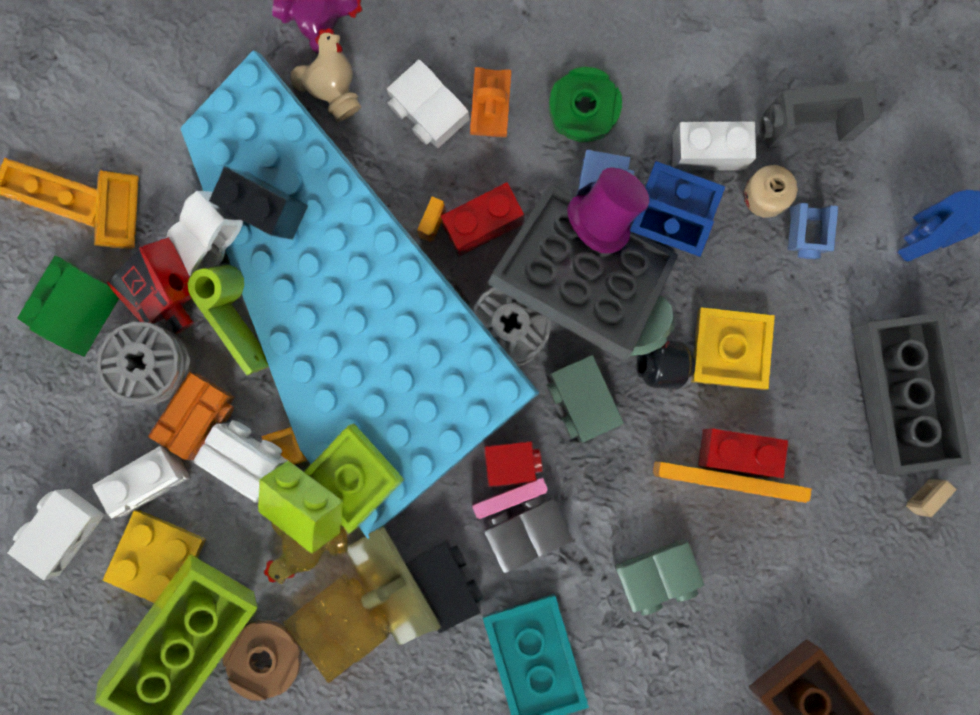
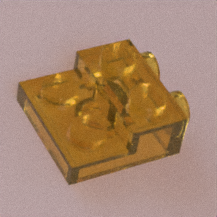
M346 574L339 577L283 622L328 684L385 641L390 634L387 629L390 624L385 615L377 607L372 610V608L368 609L363 606L362 597L366 594V591L356 578L352 577L349 580Z

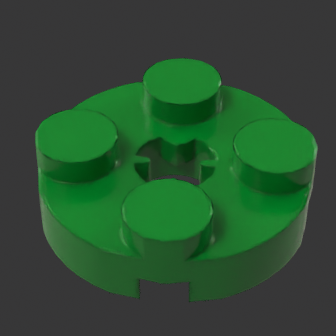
M578 67L569 71V74L563 76L554 84L549 98V115L553 121L555 131L578 142H592L597 139H603L616 125L622 110L621 92L618 86L616 89L614 83L609 80V75L597 68ZM582 97L591 98L589 103L594 102L595 109H590L588 113L580 112V108H576L575 102H581Z

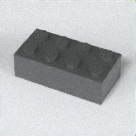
M944 312L869 322L853 327L877 474L900 475L970 465L969 449Z

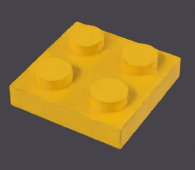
M699 308L693 356L695 359V371L691 377V382L768 390L775 315Z
M134 510L102 581L155 603L188 556L191 554L196 558L199 557L206 538L144 511Z

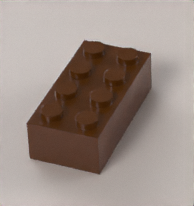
M807 639L748 686L770 715H874L823 650Z

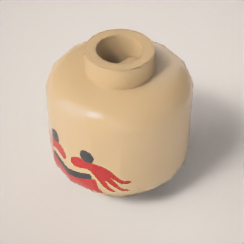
M778 165L765 166L757 170L745 184L743 191L744 202L748 209L757 216L764 218L775 217L784 212L795 201L798 191L797 181L793 174L785 167Z

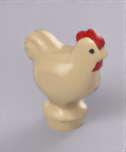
M331 28L326 30L320 29L318 36L315 38L316 43L319 44L318 57L309 66L301 65L295 67L291 71L290 80L295 89L302 92L307 91L316 99L328 101V113L333 115L337 122H340L359 111L361 105L357 100L358 95L349 92L353 71L349 61L342 53L343 48L339 42L340 35H335L334 30Z

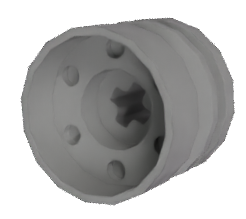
M494 287L483 293L473 307L474 314L518 367L524 366L535 359L548 340L551 319ZM511 316L517 318L516 325L521 327V329H513L510 334L504 332V324L500 321L502 319L508 321Z
M131 322L117 327L105 338L98 351L97 370L102 384L112 395L126 402L156 405L170 403L188 373H196L197 360L193 348L184 337L179 334L175 335L173 331L151 323ZM141 356L143 357L142 361L146 364L143 370L141 369V363L138 362Z

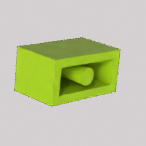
M290 461L285 462L259 479L258 512L311 554L340 534L343 501Z

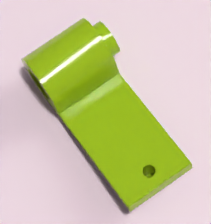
M232 265L198 269L189 278V294L246 375H250L269 368L261 344L232 305L242 295L244 289L242 273Z

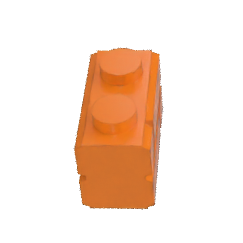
M189 372L148 437L161 446L166 447L180 458L194 460L202 445L205 444V440L212 427L217 423H226L232 415L234 406L230 404L235 397L205 377Z

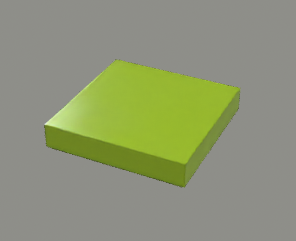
M355 424L348 425L304 471V473L343 501L341 525L348 533L355 531L405 480Z

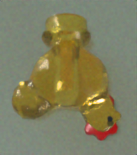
M272 523V528L282 539V556L275 561L269 560L266 562L267 567L264 570V575L268 577L269 582L274 583L277 581L283 584L285 579L293 578L295 573L315 568L326 550L335 557L340 553H347V531L341 525L340 534L311 554Z

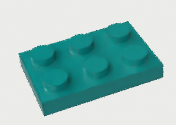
M555 594L483 615L484 625L511 715H567L589 708Z

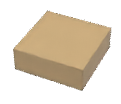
M928 479L907 502L906 506L915 515L932 517L957 489L947 480Z

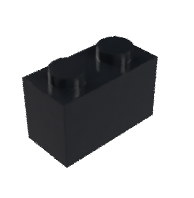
M224 166L209 199V202L270 236L292 240L308 207L307 204L250 173Z
M447 539L406 561L405 565L441 626L437 630L439 634L481 613L479 602L484 600V597L475 579L468 581L462 569L467 563L458 545L451 547Z

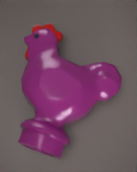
M274 0L272 15L274 18L280 19L284 24L290 23L292 20L296 21L301 34L309 40L311 49L319 55V44L315 41L319 30L334 29L338 19L341 17L350 16L355 18L362 11V7L360 5L361 0Z

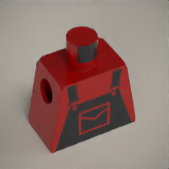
M169 237L140 247L106 282L139 322L155 324L164 319L175 335L186 330L194 323L183 307L191 299L188 290L190 275Z

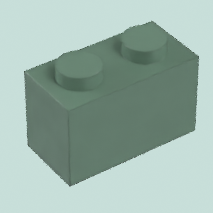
M593 355L549 375L552 382L546 384L555 405L562 403L567 414L566 417L562 418V421L571 439L577 436L579 443H583L624 424Z

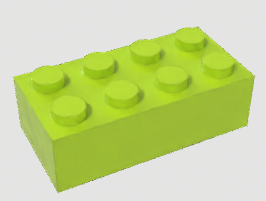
M190 554L98 680L95 703L118 715H181L257 610L254 591Z

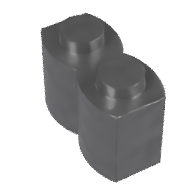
M542 495L522 503L524 510L518 514L510 516L509 512L505 511L488 520L490 527L484 529V532L504 574L573 541L553 498L544 500Z

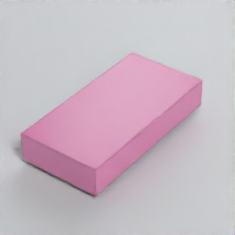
M543 477L536 478V481L526 482L472 504V508L476 518L481 519L545 494L548 489Z

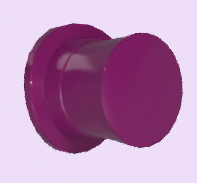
M606 168L601 172L589 194L577 195L572 198L567 207L568 218L578 237L587 246L600 253H614L627 244L631 233L629 231L630 223L648 207L649 195L644 185L631 173L620 168Z

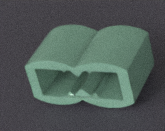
M684 539L614 565L633 613L638 611L642 615L655 613L663 608L662 602L675 597L677 602L692 599L698 595L697 589L705 586L689 543Z

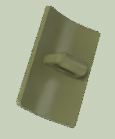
M383 526L368 534L369 539L364 536L345 548L350 561L368 591L362 597L363 606L368 609L377 606L399 645H403L423 634L437 631L441 628Z

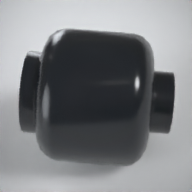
M667 340L661 348L648 354L638 355L637 357L638 375L643 378L648 386L653 388L679 389L686 384L689 377L695 371L693 355H690L688 347L679 341Z

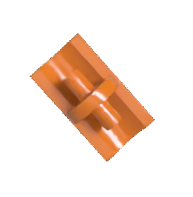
M475 67L470 135L507 137L512 70H489Z

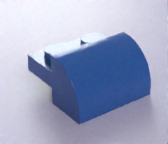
M655 161L645 185L649 195V205L631 222L629 231L701 257L714 223L713 218L726 186Z
M963 190L956 192L915 214L913 218L918 225L903 237L907 243L897 253L906 262H909L940 247L945 248L977 234L980 231V191Z

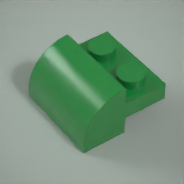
M54 255L17 319L30 327L29 330L44 339L85 357L119 298L107 283Z

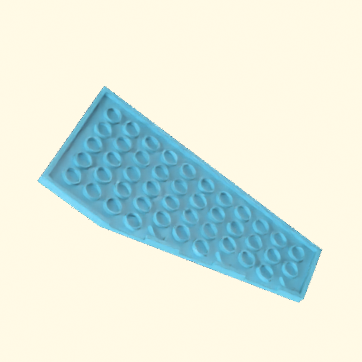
M253 50L180 129L203 191L213 192L224 166L250 173L308 205L293 240L270 236L243 221L239 234L225 250L231 265L236 267L244 277L242 296L300 451L309 463L312 464L348 425L355 424L405 479L359 526L369 539L368 534L390 523L535 398L539 391L265 58Z

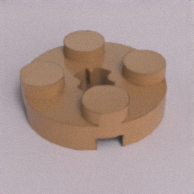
M258 620L250 623L242 629L223 656V667L226 666V673L229 677L228 682L231 688L242 697L254 701L266 700L267 698L282 694L292 685L299 674L302 662V646L294 634L280 623L268 620ZM263 651H266L271 655L269 659H272V666L266 665L262 670L258 669L254 665L258 662L257 660L253 661L254 653L261 654Z

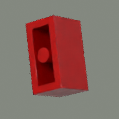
M508 182L440 216L442 226L458 257L523 225L524 213Z
M713 428L703 429L698 466L784 478L788 440Z
M532 441L484 447L489 487L536 481L535 472H542L540 448L532 449Z

